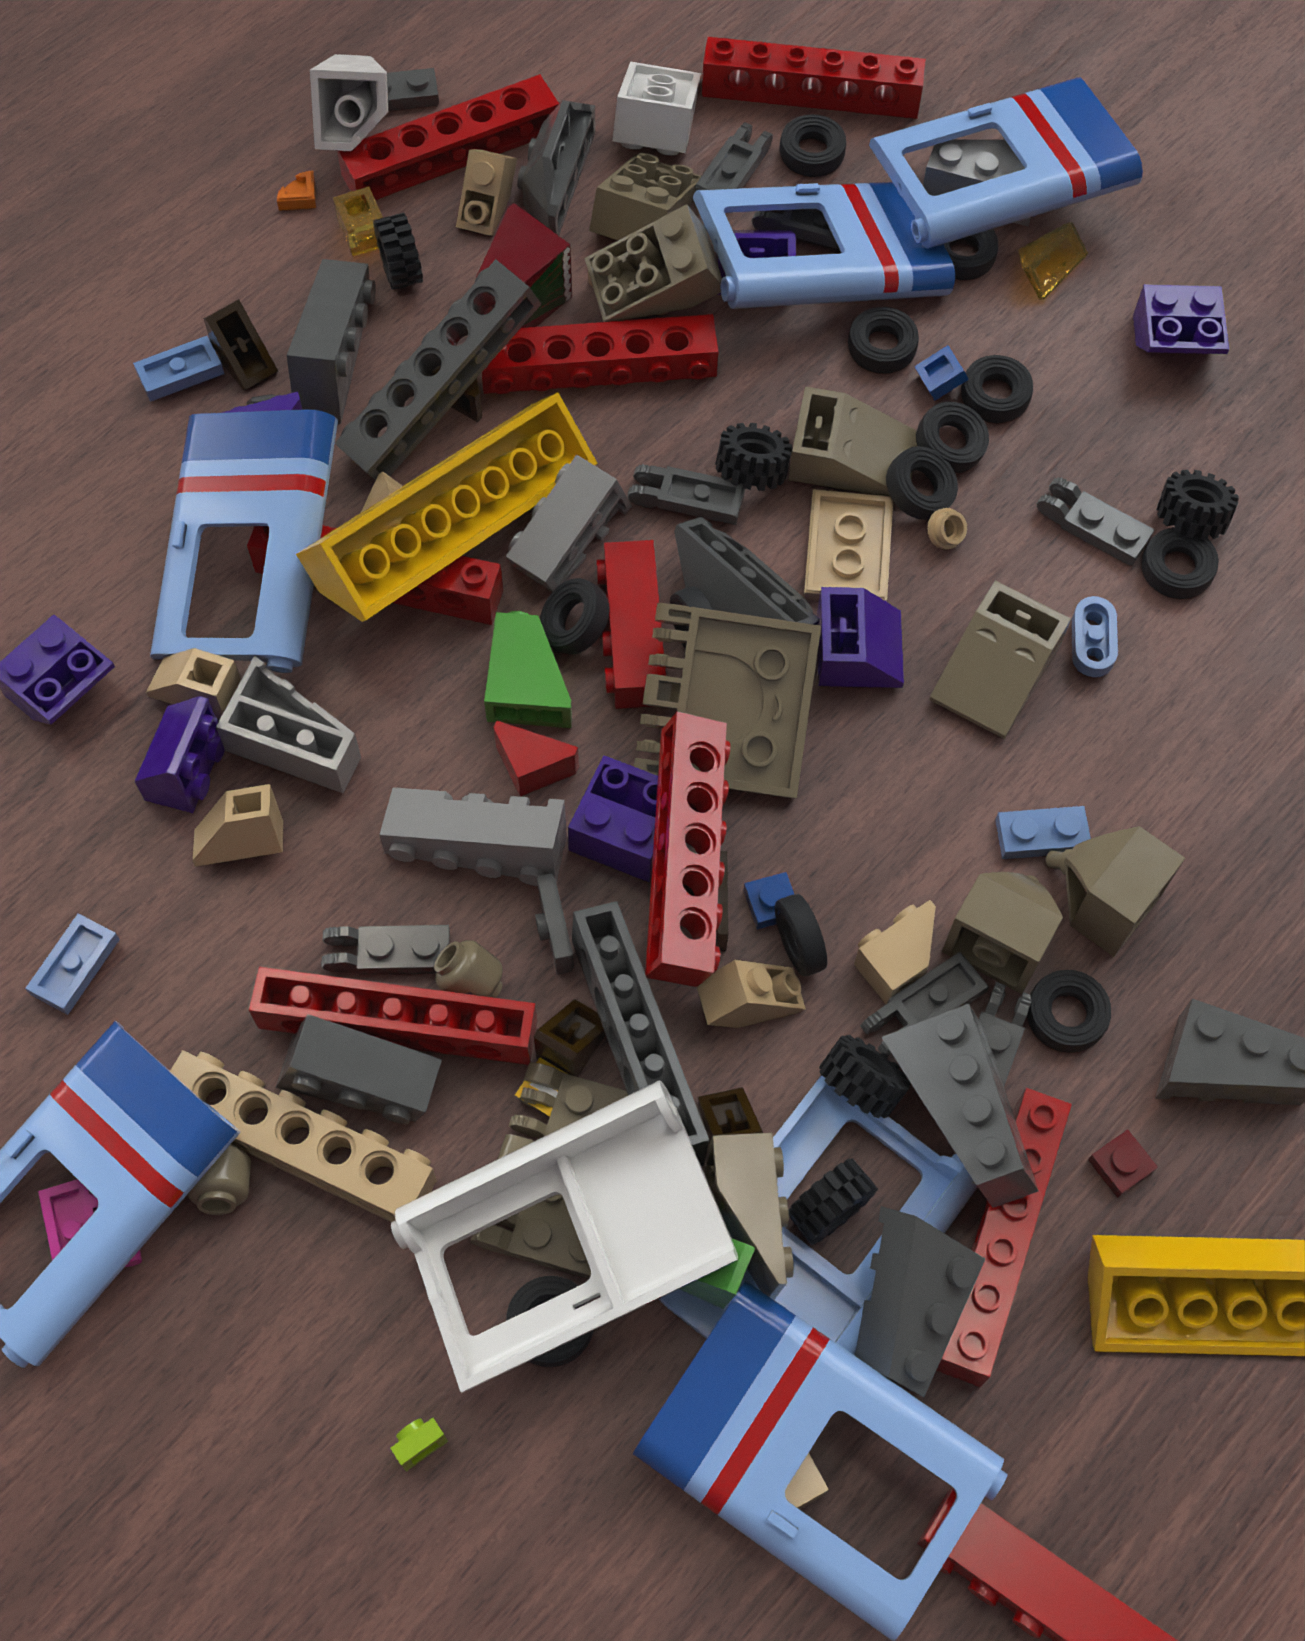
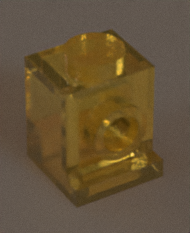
M366 187L333 197L336 217L349 245L352 257L379 249L374 233L373 220L383 218L370 188Z

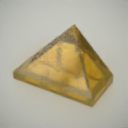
M1073 222L1065 223L1018 249L1022 268L1039 300L1045 299L1088 255Z

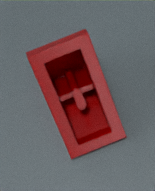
M498 720L493 727L496 748L520 797L577 773L579 768L578 747Z

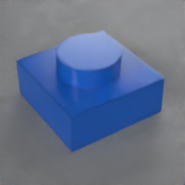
M949 345L914 366L934 401L969 380Z
M787 872L744 883L743 889L757 929L777 924L774 909L775 902L794 894Z

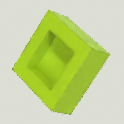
M420 1418L404 1427L396 1435L399 1442L390 1449L407 1472L446 1444L448 1440L434 1418H431L426 1423Z

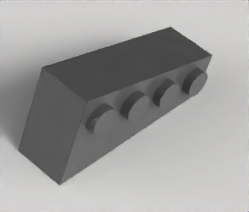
M322 259L287 353L291 393L298 392L302 409L329 413L337 418L338 424L342 423L363 328L367 324L368 306L373 304L375 300L376 284L374 280L369 279V266L366 263Z
M969 1004L882 1037L973 1181L993 1208L1039 1192L985 1029Z

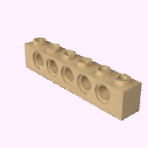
M182 1050L170 1070L173 1075L204 1102L212 1091L217 1089L227 1090L221 1102L210 1106L240 1131V1134L233 1141L236 1147L390 1222L396 1220L395 1211L397 1208L430 1193L437 1182L434 1170L429 1166L431 1161L422 1154L410 1149H406L402 1154L387 1147L389 1144L387 1139L368 1129H364L362 1134L346 1127L347 1121L331 1111L323 1109L319 1115L305 1108L306 1102L293 1093L281 1090L279 1095L268 1091L264 1089L265 1083L256 1076L245 1071H240L238 1076L224 1070L223 1067L225 1065L210 1054L200 1052L196 1057ZM258 1108L268 1110L267 1116L262 1122L254 1125L246 1123L247 1116L251 1111ZM300 1127L309 1129V1135L302 1143H287L288 1135L294 1129ZM347 1147L351 1149V1155L344 1163L335 1165L328 1162L330 1153L336 1148ZM379 1167H389L394 1170L392 1178L384 1184L376 1185L369 1181L372 1172Z

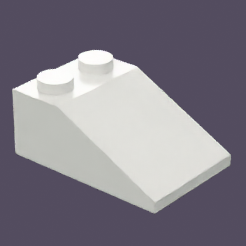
M630 62L617 97L612 141L620 142L623 147L629 149H641L643 146L657 148L658 152L665 155H677L679 152L686 153L701 73Z

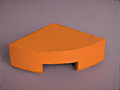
M313 170L297 174L294 181L279 190L277 195L279 211L316 208V187Z

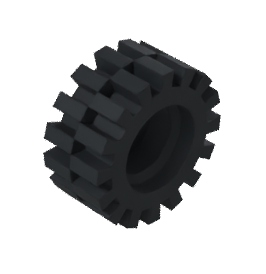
M405 213L373 220L377 247L379 248L380 258L391 289L395 290L422 283L423 273L418 257L419 253L418 249H416L415 238L412 235V229Z
M738 423L736 428L731 425L721 434L715 463L718 473L722 472L721 477L724 480L732 478L731 484L738 486L739 483L745 484L744 489L751 490L752 486H756L758 491H765L766 486L771 490L775 489L777 484L781 486L786 479L792 455V444H789L790 440L787 437L781 438L782 433L778 430L770 432L769 426L763 425L761 429L757 428V423H750L749 427H746L744 423Z
M1182 470L1181 474L1174 472L1171 477L1167 478L1156 510L1158 511L1159 519H1164L1163 524L1167 527L1174 525L1173 531L1178 534L1183 530L1187 532L1186 537L1193 538L1195 534H1198L1201 540H1207L1209 535L1215 539L1219 538L1220 534L1224 535L1227 532L1239 503V496L1234 494L1236 490L1233 486L1226 487L1227 481L1224 479L1216 481L1214 480L1215 475L1208 473L1206 477L1202 476V471L1194 470L1193 474L1189 470Z
M842 1035L820 1064L819 1068L821 1070L819 1072L821 1076L826 1078L824 1081L828 1086L836 1088L834 1090L836 1094L845 1096L848 1099L847 1102L853 1107L856 1104L866 1114L870 1112L873 1117L880 1118L881 1116L883 1119L887 1118L909 1090L910 1081L907 1080V1076L903 1071L898 1070L900 1066L896 1062H890L887 1059L889 1056L884 1052L880 1054L875 1050V1046L870 1043L866 1045L858 1037L854 1039L851 1035Z
M849 1158L844 1163L838 1164L833 1171H828L821 1180L816 1181L808 1191L799 1196L800 1199L790 1206L788 1215L810 1244L814 1245L822 1241L827 1235H831L839 1226L845 1224L851 1216L859 1212V1209L865 1206L870 1201L869 1199L876 1194L878 1188L853 1158Z

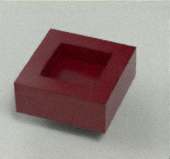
M1128 1129L1097 1150L1088 1159L1117 1198L1151 1175L1158 1168Z

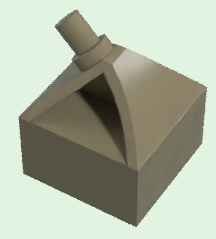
M1138 826L1076 844L1073 849H1067L1064 852L1052 850L1046 856V864L1050 868L1060 869L1066 875L1070 926L1115 957L1164 894L1186 858Z
M1014 872L979 874L953 921L942 952L950 957L961 952L975 970L1022 994L1063 916L1050 893L1039 883L1035 876H1026Z

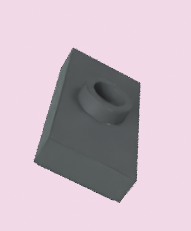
M552 873L537 876L538 895L542 913L535 914L540 941L549 939L557 975L572 972L574 968L573 952L555 876H552Z

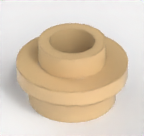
M942 508L936 510L931 515L928 522V535L931 542L937 548L952 549L962 542L966 536L967 523L959 512L951 508Z

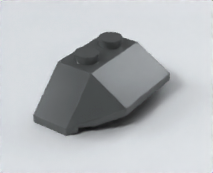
M562 100L542 123L537 139H531L528 148L527 166H521L517 182L518 189L523 191V206L528 213L558 236L560 235L596 133L595 105Z
M703 517L677 524L674 533L685 588L697 587L705 595L713 610L813 625L819 624L820 619L813 613V609L806 599L744 545L726 533L713 529L712 524Z

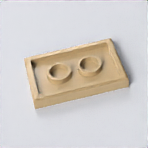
M813 489L804 585V598L806 600L819 601L821 587L865 588L887 602L893 500L891 496Z

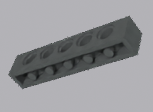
M495 259L488 268L478 274L475 283L466 294L451 305L448 314L438 326L424 336L421 345L410 358L403 361L397 367L394 376L382 390L377 391L370 398L368 406L361 414L345 426L335 444L373 479L376 480L381 472L391 476L542 303L528 285ZM495 305L490 313L484 315L487 308ZM468 336L464 343L457 346L461 338ZM441 366L437 374L430 376L436 367ZM414 396L413 401L408 406L404 407L405 402L410 397ZM387 427L386 432L377 438L380 430Z
M615 901L573 912L571 941L627 1094L630 1095L659 1080L662 1081L677 1108L701 1166H704L709 1138L618 902Z

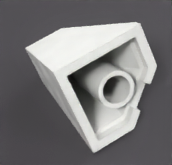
M337 54L310 69L315 149L354 150L389 112L387 72L371 56Z

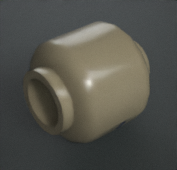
M476 941L452 942L441 951L435 961V981L441 991L496 998L502 989V982L500 980L502 978L503 966L501 962Z
M232 1142L191 1189L187 1197L193 1204L197 1205L200 1211L206 1214L224 1215L233 1212L237 1206L241 1205L248 1198L251 1158L244 1150L236 1147Z

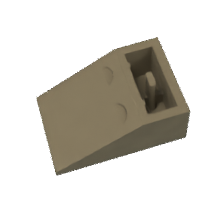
M641 153L634 155L597 187L589 231L620 240L686 204L690 207L693 202L696 183L701 178V175L693 173V169L685 165L670 166L661 163L656 156Z
M687 204L585 258L603 322L624 321L687 309L721 293L722 276L706 227Z
M805 386L792 449L788 480L872 495L890 496L886 484L887 470L900 453L917 446V430L846 393Z
M995 580L971 619L929 700L1005 739L1061 646L1071 618Z
M772 1133L713 1136L707 1149L704 1163L705 1177L731 1238L755 1247L747 1267L748 1272L760 1291L775 1300L786 1286L787 1278L793 1277L791 1247H783L782 1227H788V1204L785 1196L778 1197L777 1178L783 1177L784 1174L781 1147L774 1148Z

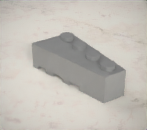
M392 788L380 831V839L384 853L403 862L419 859L430 861L435 866L447 870H454L457 867L475 870L478 874L485 877L511 876L533 886H537V876L552 873L557 882L567 840L565 800L549 799L547 807L529 806L530 800L528 797L511 796L509 804L492 802L485 794L469 793L462 797V800H453V797L446 791Z

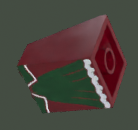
M515 203L511 204L502 219L478 274L488 268L496 259L528 285L542 304L521 328L537 327L572 297L571 247L567 241ZM495 305L487 308L484 315L490 313Z

